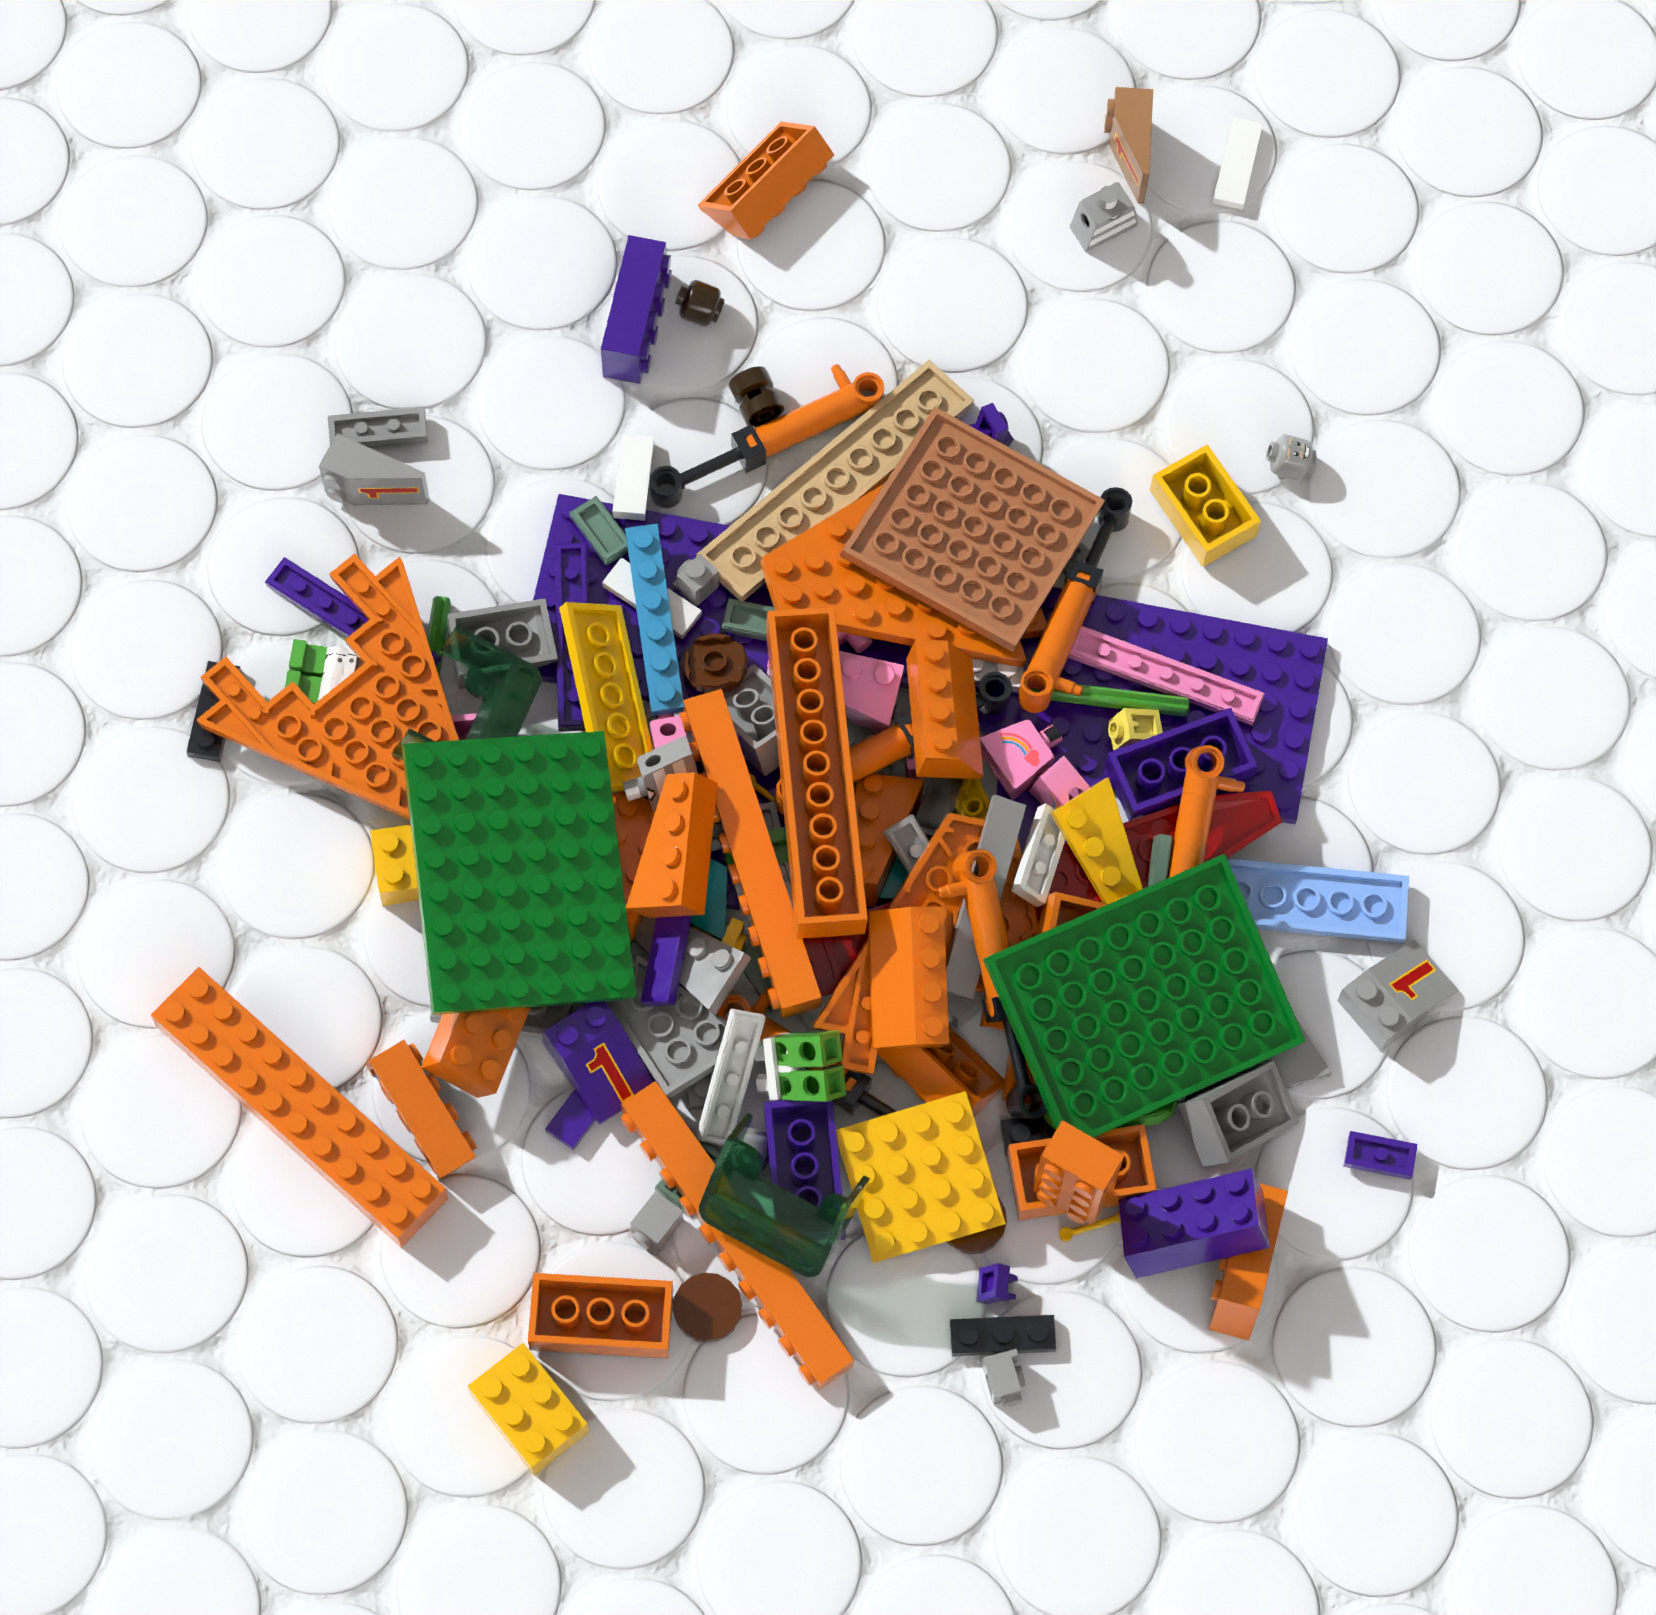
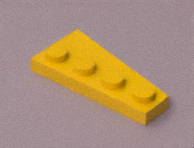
M1109 778L1103 779L1050 812L1103 903L1110 904L1143 889Z

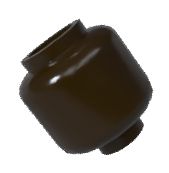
M693 280L688 288L681 286L675 304L680 305L679 314L681 318L706 327L711 321L717 322L725 299L721 298L719 288L699 280Z

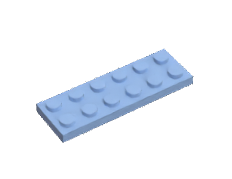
M1227 858L1257 929L1404 943L1406 940L1409 876Z

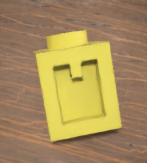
M1124 708L1109 720L1108 733L1112 740L1113 750L1163 733L1159 710Z

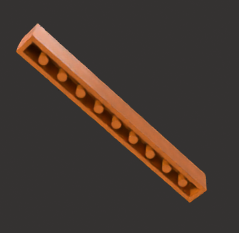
M719 689L683 700L684 712L679 713L684 732H691L694 742L689 743L694 762L700 761L703 772L699 773V775L718 783L714 823H720L723 833L718 835L719 843L723 854L729 853L733 863L728 865L733 885H740L743 894L738 896L743 916L749 914L752 926L747 928L752 946H759L762 958L757 959L762 977H769L773 988L767 990L773 1010L779 1008L782 1018L821 1007V994L803 938L796 939L792 904L723 691Z
M654 1081L621 1104L623 1115L620 1116L623 1125L630 1134L633 1132L638 1134L642 1140V1143L639 1144L641 1150L650 1162L655 1159L662 1170L659 1172V1175L669 1189L673 1187L677 1189L682 1197L678 1201L689 1217L695 1215L701 1223L698 1229L709 1245L713 1242L716 1244L721 1252L718 1258L729 1273L734 1270L740 1278L741 1282L738 1283V1286L744 1296L749 1301L753 1298L761 1308L758 1314L763 1323L769 1329L774 1326L781 1336L778 1339V1343L788 1357L794 1355L801 1364L798 1371L809 1386L814 1383L818 1390H820L852 1368L854 1364L853 1357L657 1082Z

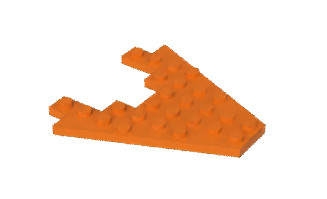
M883 485L766 554L761 559L760 565L775 611L834 607L838 632L909 646L913 645L915 639L949 641L974 659L1017 667H1024L1027 661L1021 642L1012 652L840 557L843 547ZM1041 608L1022 639L1042 636L1047 623Z
M353 554L329 575L333 582L369 620L345 639L347 646L364 664L315 704L310 701L294 682L290 683L267 702L233 663L225 657L200 677L219 702L196 720L203 729L410 820L402 746L407 743L459 740L402 559L398 557L375 576L358 556Z
M954 813L946 815L887 907V909L944 906L946 959L964 896L939 898L937 896V889L945 887L947 884L958 882L953 874L954 860L964 852L977 850L985 822L984 819ZM1018 838L1000 899L1010 947L1036 936L1039 926L1035 907L1011 891L1022 858ZM867 939L813 1023L812 1029L821 1031L839 1030L840 1034L843 1035L841 1045L843 1061H840L838 1065H843L844 1070L871 1075L874 1074L878 1049H872L869 942ZM980 972L975 991L985 993ZM983 1008L980 1027L1005 1031L1002 1021L987 1023ZM1010 1053L1008 1055L1001 1100H1005L1007 1093L1017 1086ZM1026 1061L1030 1083H1034V1085H1036V1082ZM1026 1094L1024 1104L1032 1105L1030 1096Z

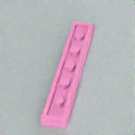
M1081 626L1068 658L1167 695L1187 697L1189 703L1216 713L1232 708L1238 721L1251 726L1254 724L1265 694Z

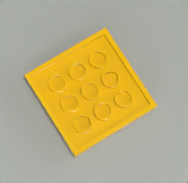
M967 1091L836 1130L838 1146L873 1263L1006 1224Z

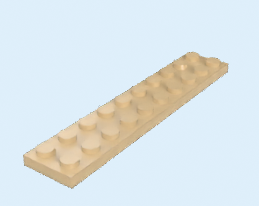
M928 360L698 552L696 557L701 554L719 571V582L740 602H743L766 583L760 565L763 556L878 488L889 478L934 406L959 420L974 407L975 400Z

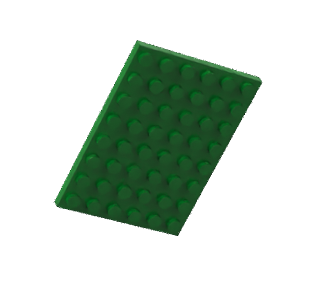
M604 731L404 744L402 746L432 1015L634 999L637 994Z
M1225 854L983 958V962L1056 1130L1063 1120L1094 1138L1306 1042Z

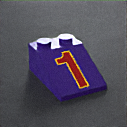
M605 1001L587 1003L543 1033V1045L599 1125L621 1112V1104L653 1083L651 1076L622 1025Z

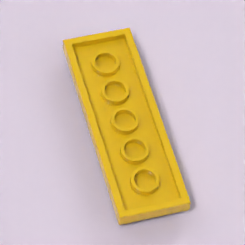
M565 602L559 609L586 732L604 731L611 791L625 792L622 782L641 776L637 759L639 756L652 751L653 748L621 605Z

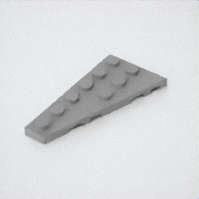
M631 951L637 996L634 999L605 1002L622 1025L636 1052L667 1098L670 1099L714 1071L727 1021L721 1016H714L700 1001L679 985L675 1005L646 1006L641 1003L648 962Z

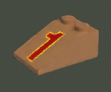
M1115 87L1114 99H1108L1104 133H1110L1109 146L1137 203L1144 204L1150 172L1154 89Z

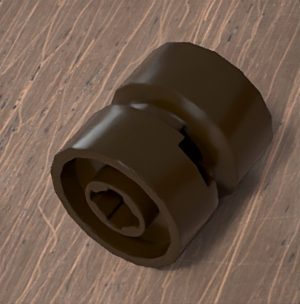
M762 366L746 369L734 376L729 382V389L735 402L741 404L739 410L747 426L751 424L753 427L761 426L778 418L784 411V405L778 392L772 389L773 382L767 369Z

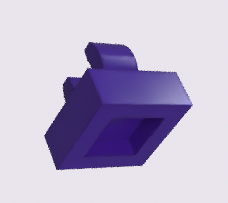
M997 1263L979 1268L976 1302L989 1305L1016 1299V1294L1008 1292V1283L1018 1281V1277L1010 1273V1266Z

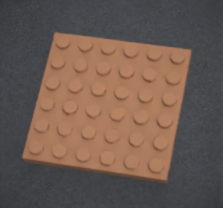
M934 406L843 547L840 557L1014 652L1100 512L1105 500Z

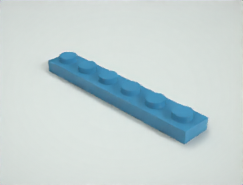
M658 524L625 528L652 716L684 712Z

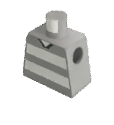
M1115 182L1110 186H1104L1100 191L1079 202L1070 224V229L1084 251L1088 252L1137 227L1135 207L1120 183Z
M682 736L639 756L637 763L641 776L622 783L628 801L648 796L652 811L655 812L667 774L692 772L698 774L686 736Z

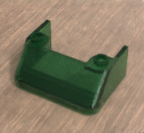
M456 626L439 652L469 667L464 677L465 688L471 695L483 701L465 740L517 737L541 685L540 671L533 664ZM409 728L395 747L392 755L403 760L402 746L404 744L436 741Z
M747 1112L724 1143L699 1204V1214L710 1226L805 1277H815L826 1266L851 1222L870 1178L864 1175L848 1197L837 1193L829 1194L824 1197L819 1207L807 1202L759 1175L763 1166L762 1156L753 1146L743 1142L754 1116Z

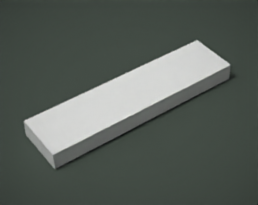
M730 1009L696 1133L698 1141L725 1146L728 1133L731 1130H735L766 1019L763 1014Z

